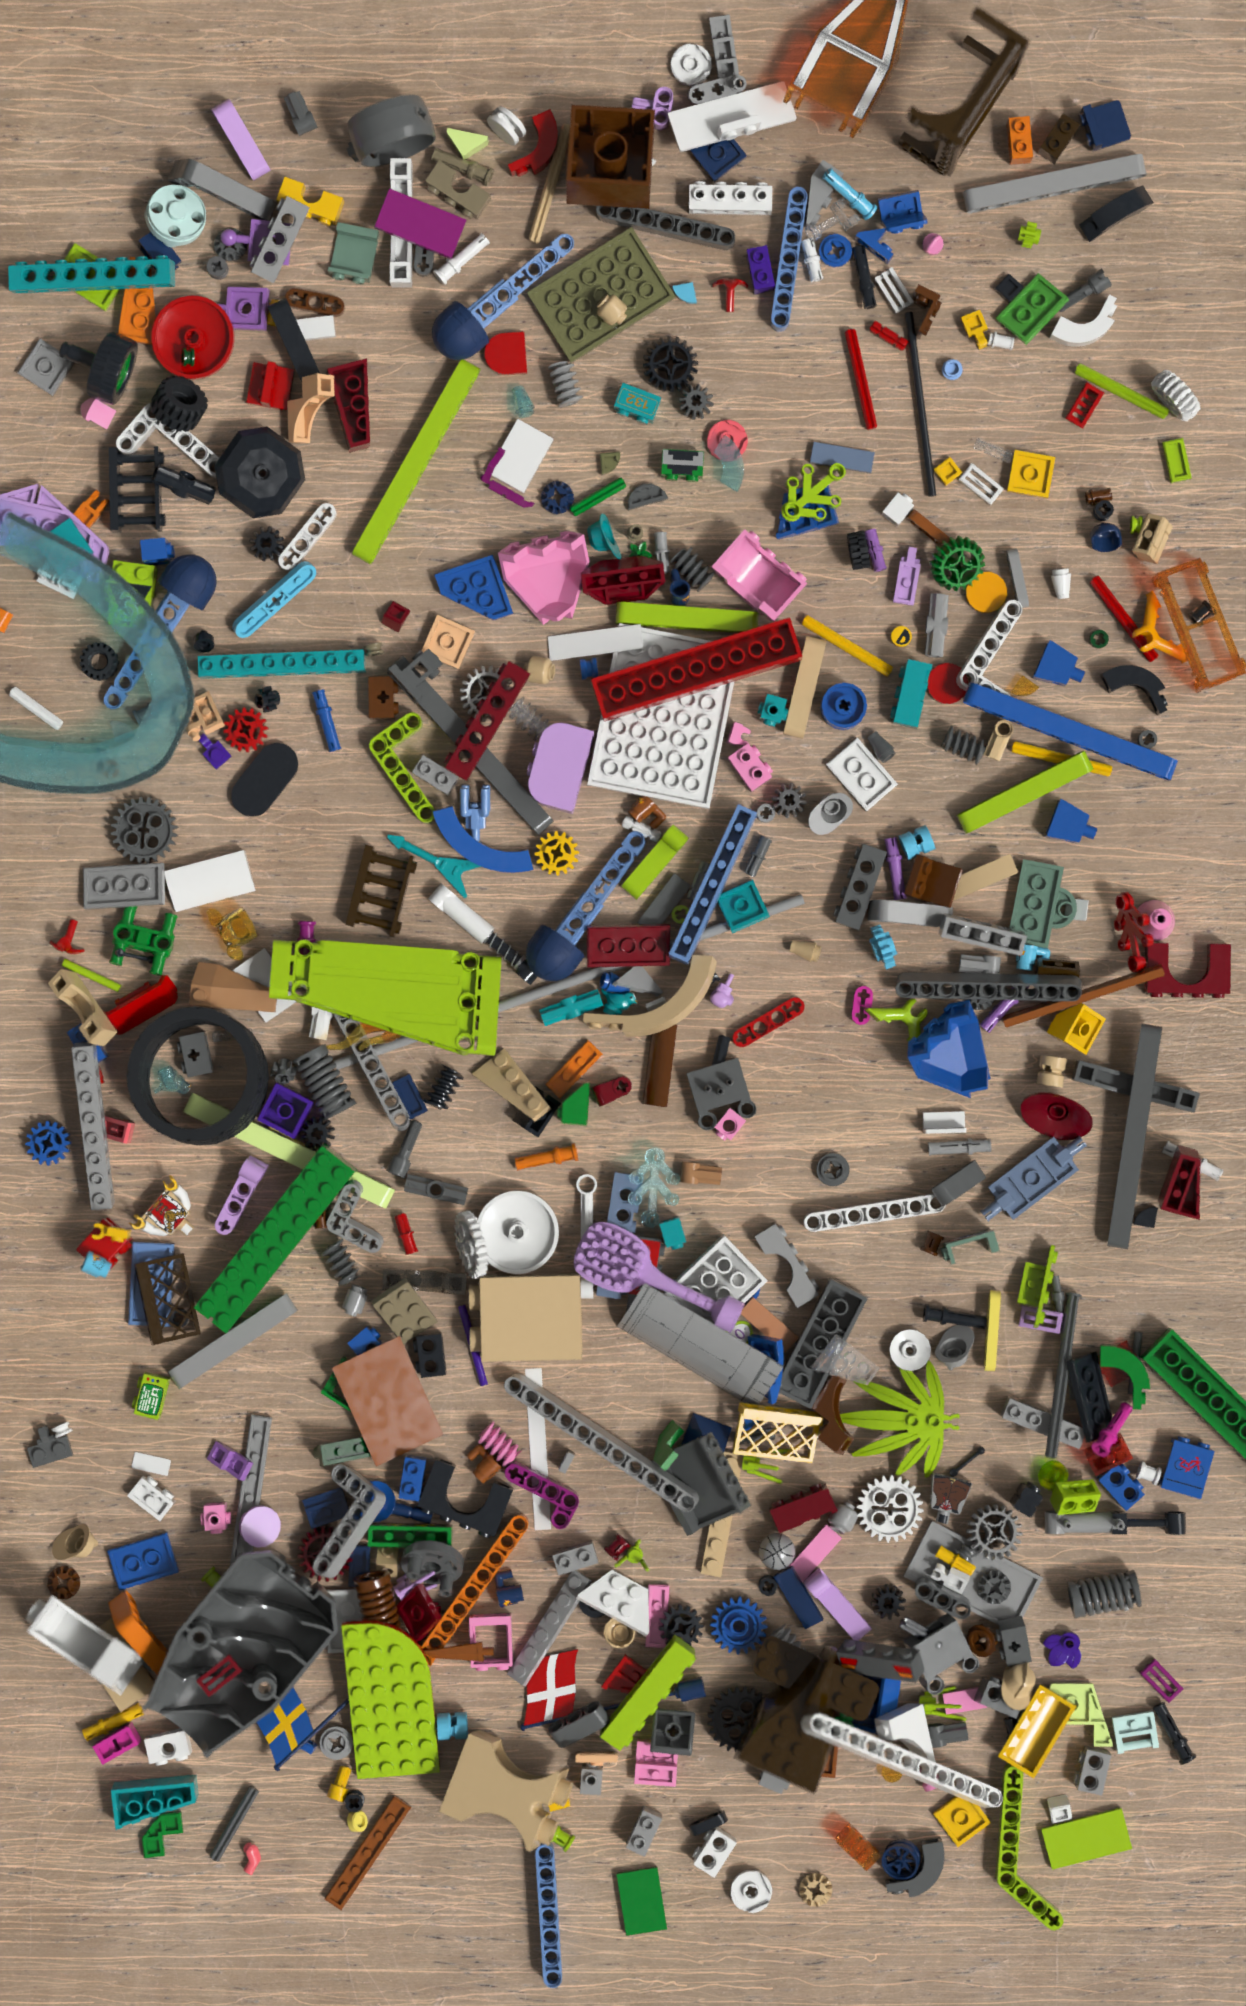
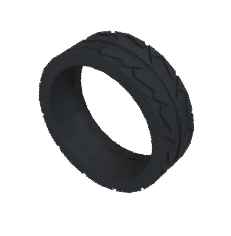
M204 1007L179 1008L160 1016L150 1023L136 1040L130 1053L127 1067L128 1092L132 1104L134 1103V1108L142 1120L158 1133L181 1143L198 1146L218 1144L246 1129L259 1113L266 1099L269 1084L268 1063L264 1051L253 1033L230 1016L215 1009ZM205 1024L220 1026L233 1035L240 1044L245 1056L247 1078L242 1097L236 1107L225 1118L213 1125L197 1129L176 1127L164 1118L156 1107L151 1095L150 1071L154 1058L160 1047L172 1035L182 1029Z

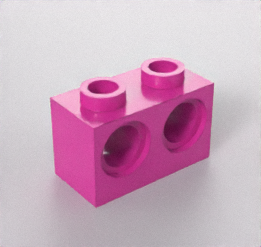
M130 1722L97 1741L93 1745V1749L102 1765L137 1746L142 1739L133 1723Z

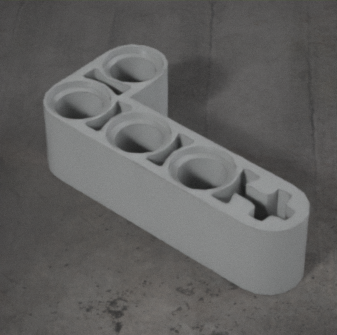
M870 900L868 921L940 928L943 913L953 915V907L947 908L890 900Z

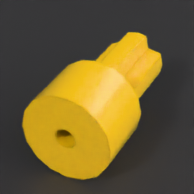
M340 1766L334 1784L331 1783L326 1797L344 1802L348 1792L346 1785L351 1773L349 1767Z

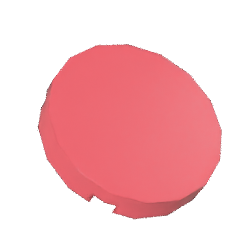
M724 420L714 424L707 436V447L711 455L717 460L724 462L740 458L748 444L744 427L732 420Z

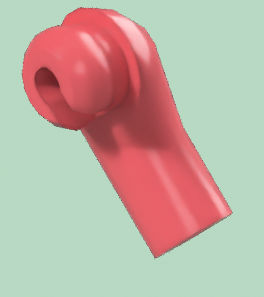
M249 1842L243 1847V1851L249 1860L243 1870L252 1875L261 1860V1855L258 1847Z

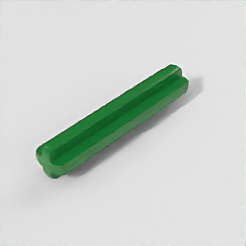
M620 477L570 506L572 514L578 516L626 488L625 481Z

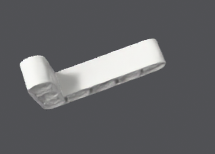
M150 403L142 409L116 440V446L121 453L133 455L154 430L157 429L206 473L216 479V473L211 472V467L217 462L219 457L189 431L184 432L182 430L179 432L173 429L171 432H166L164 430L165 426L161 424L160 420L149 417L152 409ZM138 425H145V431L142 434L135 432ZM188 436L190 437L189 444L185 446L180 445L181 438ZM130 440L132 442L131 447L126 450L122 449V443ZM204 450L206 452L205 457L197 459L195 457L196 452Z
M1010 600L1000 607L956 678L957 685L963 690L967 691L969 686L963 682V675L968 674L971 677V683L984 685L989 689L1011 697L1009 693L982 675L1020 617L1022 605L1019 601ZM1008 605H1012L1015 608L1014 615H1010L1007 612ZM997 622L1004 625L1003 633L997 631ZM987 639L993 642L992 650L985 647ZM975 657L982 659L981 667H977L974 664Z

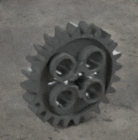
M140 797L139 803L131 799V806L124 803L125 810L118 809V812L121 814L120 817L113 816L118 821L117 824H111L112 827L116 828V831L112 832L111 835L117 836L113 843H119L117 851L124 849L125 851L122 856L126 857L130 854V861L132 862L136 857L139 864L142 863L143 859L149 864L151 858L158 862V855L165 858V850L172 852L168 846L170 844L176 845L172 837H178V835L173 833V830L179 827L172 825V823L177 819L169 817L173 812L172 810L165 812L166 804L159 807L160 800H156L152 804L151 797H148L146 802H144L143 797ZM148 812L149 817L146 828L149 829V833H145L144 848L141 849L143 833L140 832V828L145 827V814ZM135 813H139L141 816V821L138 824H133L131 821V817ZM159 816L162 823L159 827L154 828L151 821L154 817ZM131 834H136L138 837V841L134 845H130L128 842V837ZM151 837H157L158 845L155 848H151L148 845Z

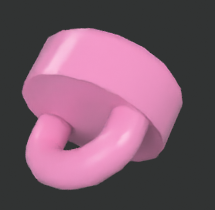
M928 234L923 240V250L929 255H937L943 248V239L938 234Z

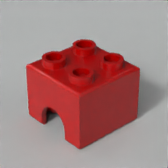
M110 1217L99 1222L105 1226L121 1228ZM95 1227L76 1248V1251L84 1258L89 1251L106 1258V1261L112 1263L111 1270L119 1261L116 1257L119 1254H125L131 1248L132 1244L130 1242L133 1238L130 1236V1238L124 1239V1242L111 1240L112 1236L106 1235L101 1239L92 1238L93 1234H101V1229Z

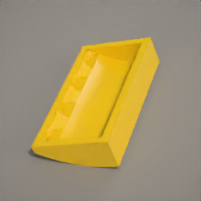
M1040 1684L998 1757L1034 1779L1077 1705Z

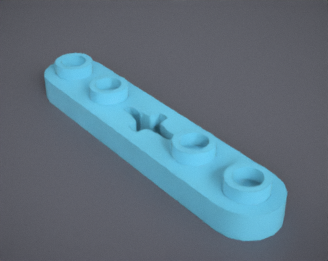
M307 561L301 562L233 622L232 629L234 633L240 638H246L253 634L313 581L316 576L315 567ZM273 597L277 599L275 603L272 601Z

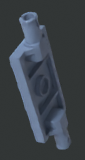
M1078 1136L1064 1147L1052 1137L990 1184L988 1189L995 1196V1201L980 1211L989 1222L990 1219L1002 1210L1006 1211L1011 1219L1014 1220L1076 1173L1079 1169L1072 1159L1074 1155L1087 1147L1086 1143L1082 1142L1083 1139Z

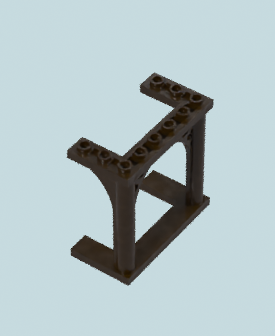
M978 6L972 12L970 19L1004 40L1006 43L998 55L967 35L961 47L991 66L972 96L963 105L952 111L927 113L918 110L914 106L910 107L906 115L908 123L915 128L921 127L930 138L936 141H918L904 132L898 143L901 145L900 148L909 154L911 152L918 156V160L926 165L931 164L935 167V171L942 176L948 175L950 177L954 172L958 159L1009 81L1014 80L1018 74L1030 43L1029 39Z

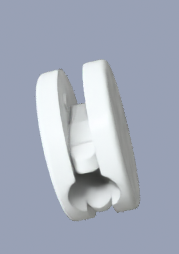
M502 106L497 107L492 116L490 115L487 118L488 125L493 132L509 145H516L519 142V138L526 134V129L522 122L511 111Z

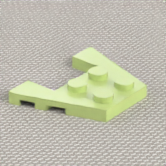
M1051 1682L1050 1690L1077 1705L1066 1725H1093V1746L1113 1747L1093 1683Z

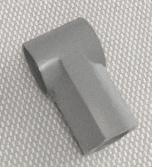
M961 954L959 972L999 974L1001 957L986 955L980 957Z

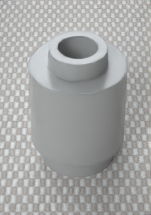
M352 1284L351 1289L349 1288L342 1305L346 1314L356 1316L357 1313H362L368 1297V1289Z

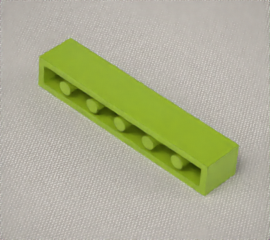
M674 1635L610 1716L609 1723L600 1729V1738L619 1751L624 1746L628 1747L633 1740V1734L636 1730L640 1731L645 1725V1719L648 1715L652 1716L655 1713L659 1701L667 1698L671 1691L670 1687L681 1680L683 1677L682 1672L685 1668H690L696 1660L695 1649Z

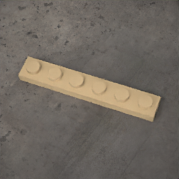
M724 1451L723 1454L739 1481L744 1455ZM733 1515L709 1525L701 1574L721 1577Z

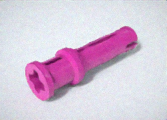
M1122 1402L1107 1428L1100 1431V1437L1091 1446L1097 1455L1106 1457L1109 1454L1111 1445L1117 1441L1118 1432L1133 1411L1130 1404Z

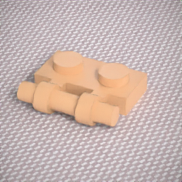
M209 691L191 699L192 707L187 708L186 705L179 707L180 718L186 724V731L193 741H198L201 738L199 732L202 729L208 735L225 726ZM198 716L199 720L193 722V717Z

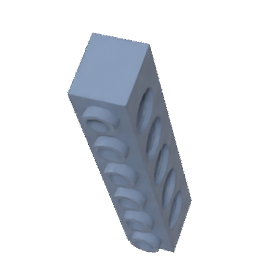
M621 1172L614 1173L607 1223L617 1225L634 1234L637 1221H633V1214L638 1213L640 1202L636 1200L637 1192L641 1193L643 1180H639V1175ZM629 1189L632 1192V1197L629 1200L621 1199V1190ZM621 1209H625L629 1213V1217L625 1221L617 1218V1212ZM597 1287L596 1296L621 1299V1295H626L624 1292H615Z

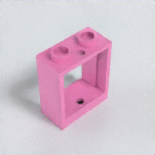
M511 1613L470 1615V1643H476V1626L506 1625L507 1658L484 1659V1662L471 1661V1668H476V1671H486L488 1667H496L497 1670H507L509 1666H513Z

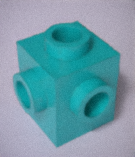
M767 694L765 702H760L758 714H761L760 720H764L763 724L775 727L776 724L780 725L781 720H786L789 710L785 708L787 699ZM775 709L777 713L771 714L769 710Z

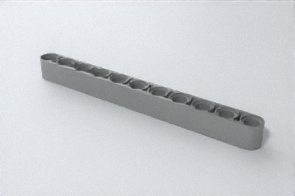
M512 1374L505 1381L504 1388L508 1394L680 1510L689 1512L698 1504L699 1496L695 1490L523 1374ZM512 1379L517 1380L519 1382V1388H514L512 1386ZM529 1391H533L536 1394V1400H532L529 1397ZM546 1403L553 1405V1412L547 1410ZM563 1414L570 1416L571 1423H566L563 1420ZM580 1426H585L588 1429V1435L581 1433ZM597 1438H603L606 1446H600ZM614 1450H621L623 1453V1458H618L615 1455ZM632 1461H637L640 1464L639 1470L632 1467ZM649 1473H655L658 1481H652L649 1478ZM667 1484L674 1486V1493H670L666 1489ZM683 1497H690L693 1504H686Z

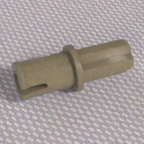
M634 524L628 528L627 536L629 540L639 541L643 537V529L639 524Z

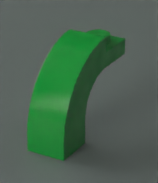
M1100 1344V1367H1116L1124 1370L1130 1376L1133 1383L1132 1408L1133 1410H1141L1142 1405L1146 1404V1392H1142V1389H1150L1148 1373L1143 1363L1135 1354L1123 1347Z

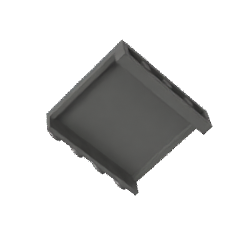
M712 1432L674 1448L678 1457L666 1471L695 1490L699 1496L698 1504L689 1512H684L670 1503L687 1536L695 1533L700 1528L735 1513L741 1514L751 1506L747 1495L743 1491L738 1478L735 1476ZM666 1485V1489L670 1493L675 1492L673 1485ZM683 1497L686 1504H693L690 1497Z

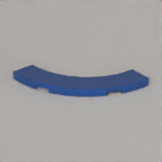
M453 806L432 811L435 821L447 842L469 861L481 867L499 872L515 873L533 870L528 849L504 851L490 848L467 833L459 822Z

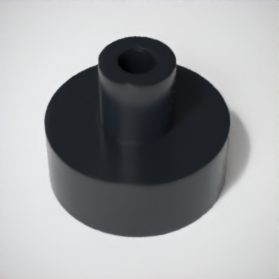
M200 631L194 636L195 650L209 652L214 648V637L207 633V631Z

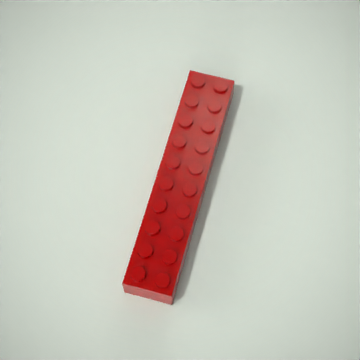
M789 617L591 679V683L603 721L606 722L801 661L803 656L791 618Z

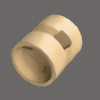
M1040 1055L1039 1067L1041 1071L1038 1072L1036 1084L1063 1088L1065 1076L1062 1072L1066 1070L1067 1059Z

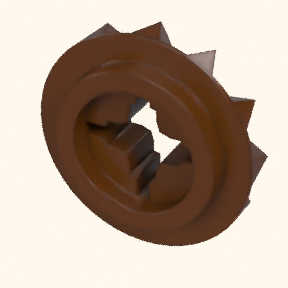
M68 1566L55 1568L48 1576L47 1581L50 1594L57 1599L65 1600L76 1595L81 1584L78 1573ZM59 1578L62 1580L71 1578L67 1583L68 1589L64 1586L57 1588L60 1584Z
M983 1624L974 1625L967 1633L966 1639L969 1648L979 1657L990 1656L996 1650L995 1646L998 1643L995 1641V1634L990 1631V1627H985ZM986 1638L985 1642L978 1643L979 1639Z

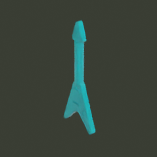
M387 835V838L398 849L403 848L434 864L462 897L467 898L461 874L481 866L468 860L436 857L405 841L403 836Z

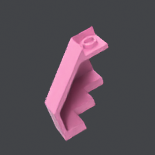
M571 531L560 532V537L548 539L547 535L531 539L532 543L520 545L519 542L510 543L498 552L504 581L543 625L549 620L560 621L563 617L572 619L582 588L581 572L588 568L590 562L584 534Z

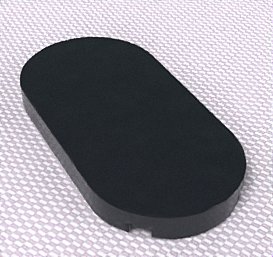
M272 743L261 750L232 789V803L238 812L245 816L255 817L269 810L298 771V758L291 747L283 743Z

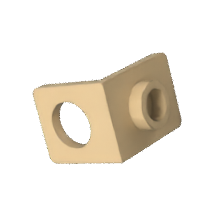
M378 1547L376 1569H392L393 1571L390 1572V1576L398 1577L399 1547Z

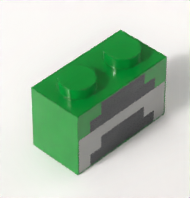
M663 449L661 477H665L667 481H678V478H686L687 482H698V479L703 478L704 451Z

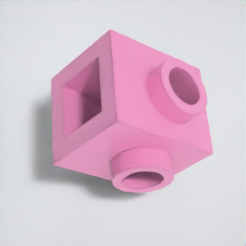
M227 1502L206 1503L204 1505V1513H201V1525H205V1531H210V1534L223 1533V1530L227 1529L228 1524H231V1512H227ZM213 1516H216L218 1521L214 1520Z

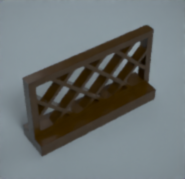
M184 1253L135 1263L134 1267L151 1345L200 1335L201 1332L196 1309H194L195 1303ZM180 1258L182 1267L178 1273L167 1268L172 1260ZM168 1261L165 1266L161 1264V1262ZM158 1264L163 1267V1270L156 1278L150 1274L148 1265ZM165 1270L175 1275L170 1286L159 1280ZM182 1271L184 1274V1278L180 1276ZM151 1278H153V1279L155 1280V1282H154L153 1285H152ZM178 1278L185 1281L186 1284L182 1294L172 1288ZM158 1282L168 1288L162 1298L154 1294L153 1289ZM170 1290L180 1296L174 1306L164 1301ZM182 1298L190 1303V1309L187 1314L176 1308ZM162 1302L172 1308L166 1319L158 1314V1308ZM174 1310L184 1316L178 1327L168 1321ZM190 1312H192L193 1319L188 1316ZM188 1318L194 1322L195 1331L187 1333L180 1328ZM166 1323L176 1328L171 1337L163 1338L162 1329ZM178 1331L184 1333V1334L176 1335Z

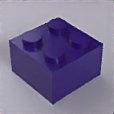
M276 1083L257 1120L296 1139L315 1101L280 1083Z

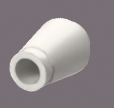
M1069 568L1052 570L1051 579L1057 599L1069 598L1071 581Z

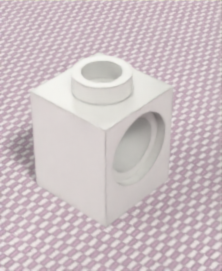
M897 493L881 515L898 527L913 509V500L905 493L902 495Z

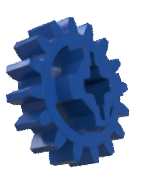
M46 1121L45 1126L40 1122L38 1123V1129L35 1127L31 1128L33 1135L27 1134V1137L31 1139L30 1142L25 1143V1145L31 1147L27 1153L34 1154L32 1160L39 1158L40 1165L46 1161L47 1166H51L52 1160L55 1164H59L58 1158L60 1157L64 1160L66 1156L63 1153L70 1152V1149L66 1148L67 1145L72 1144V1141L66 1140L70 1134L63 1133L65 1130L64 1126L57 1128L58 1122H54L52 1126L50 1121ZM49 1129L45 1136L38 1135L41 1131ZM57 1134L61 1137L62 1144L58 1142ZM51 1139L50 1142L53 1143V1146L46 1148L47 1144L44 1141ZM35 1143L39 1145L40 1153L37 1151ZM51 1151H59L55 1156L48 1157Z

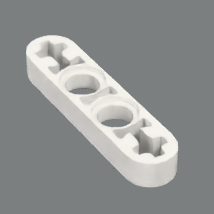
M324 503L319 506L281 553L278 562L282 569L291 571L296 567L332 524L337 515L333 505ZM330 508L332 509L330 511L332 516H326L323 519V522L326 523L323 526L321 522L316 520L315 518L318 516L321 519L324 515L322 510H328ZM313 523L320 526V531L316 535H312L308 531L309 526ZM301 539L307 542V547L303 551H299L295 547L296 542ZM292 548L300 556L297 558L294 555L292 558L293 564L284 566L285 561L283 559L284 557L289 558L293 554L289 551Z

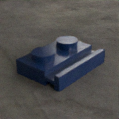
M342 1487L302 1500L311 1529L343 1519L349 1510Z

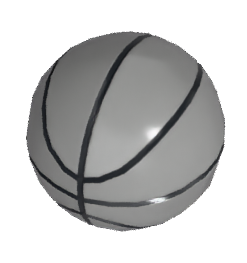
M773 1533L766 1536L759 1547V1556L762 1563L773 1570H781L788 1567L795 1557L793 1541L781 1533Z

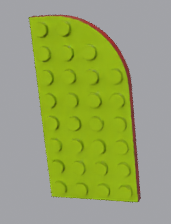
M372 1620L342 1622L357 1779L440 1773L431 1671L423 1649L413 1637L394 1625Z

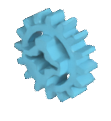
M880 924L871 927L873 938H870L869 941L877 962L882 961L886 969L896 966L893 956L897 955L889 932L884 933Z

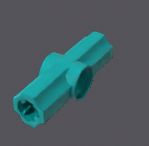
M596 989L579 996L575 995L559 1001L560 1003L544 1007L539 1011L544 1025L548 1026L565 1019L567 1021L581 1016L584 1012L600 1008L604 1005L599 991Z

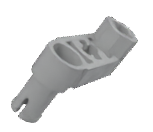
M736 75L694 85L689 89L687 98L694 104H701L735 95L745 89L747 85L746 79L743 76ZM738 79L742 82L740 88L735 85ZM715 83L723 87L720 95L712 92V87H715ZM696 88L698 92H702L701 99L698 101L697 98L692 97V93H695L693 90Z

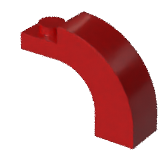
M551 109L532 117V123L539 137L538 144L532 153L508 164L512 177L515 175L520 177L528 173L530 168L533 174L536 175L544 170L552 161L558 142V130Z

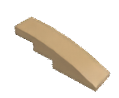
M1011 854L962 874L953 901L1017 874L1018 870Z

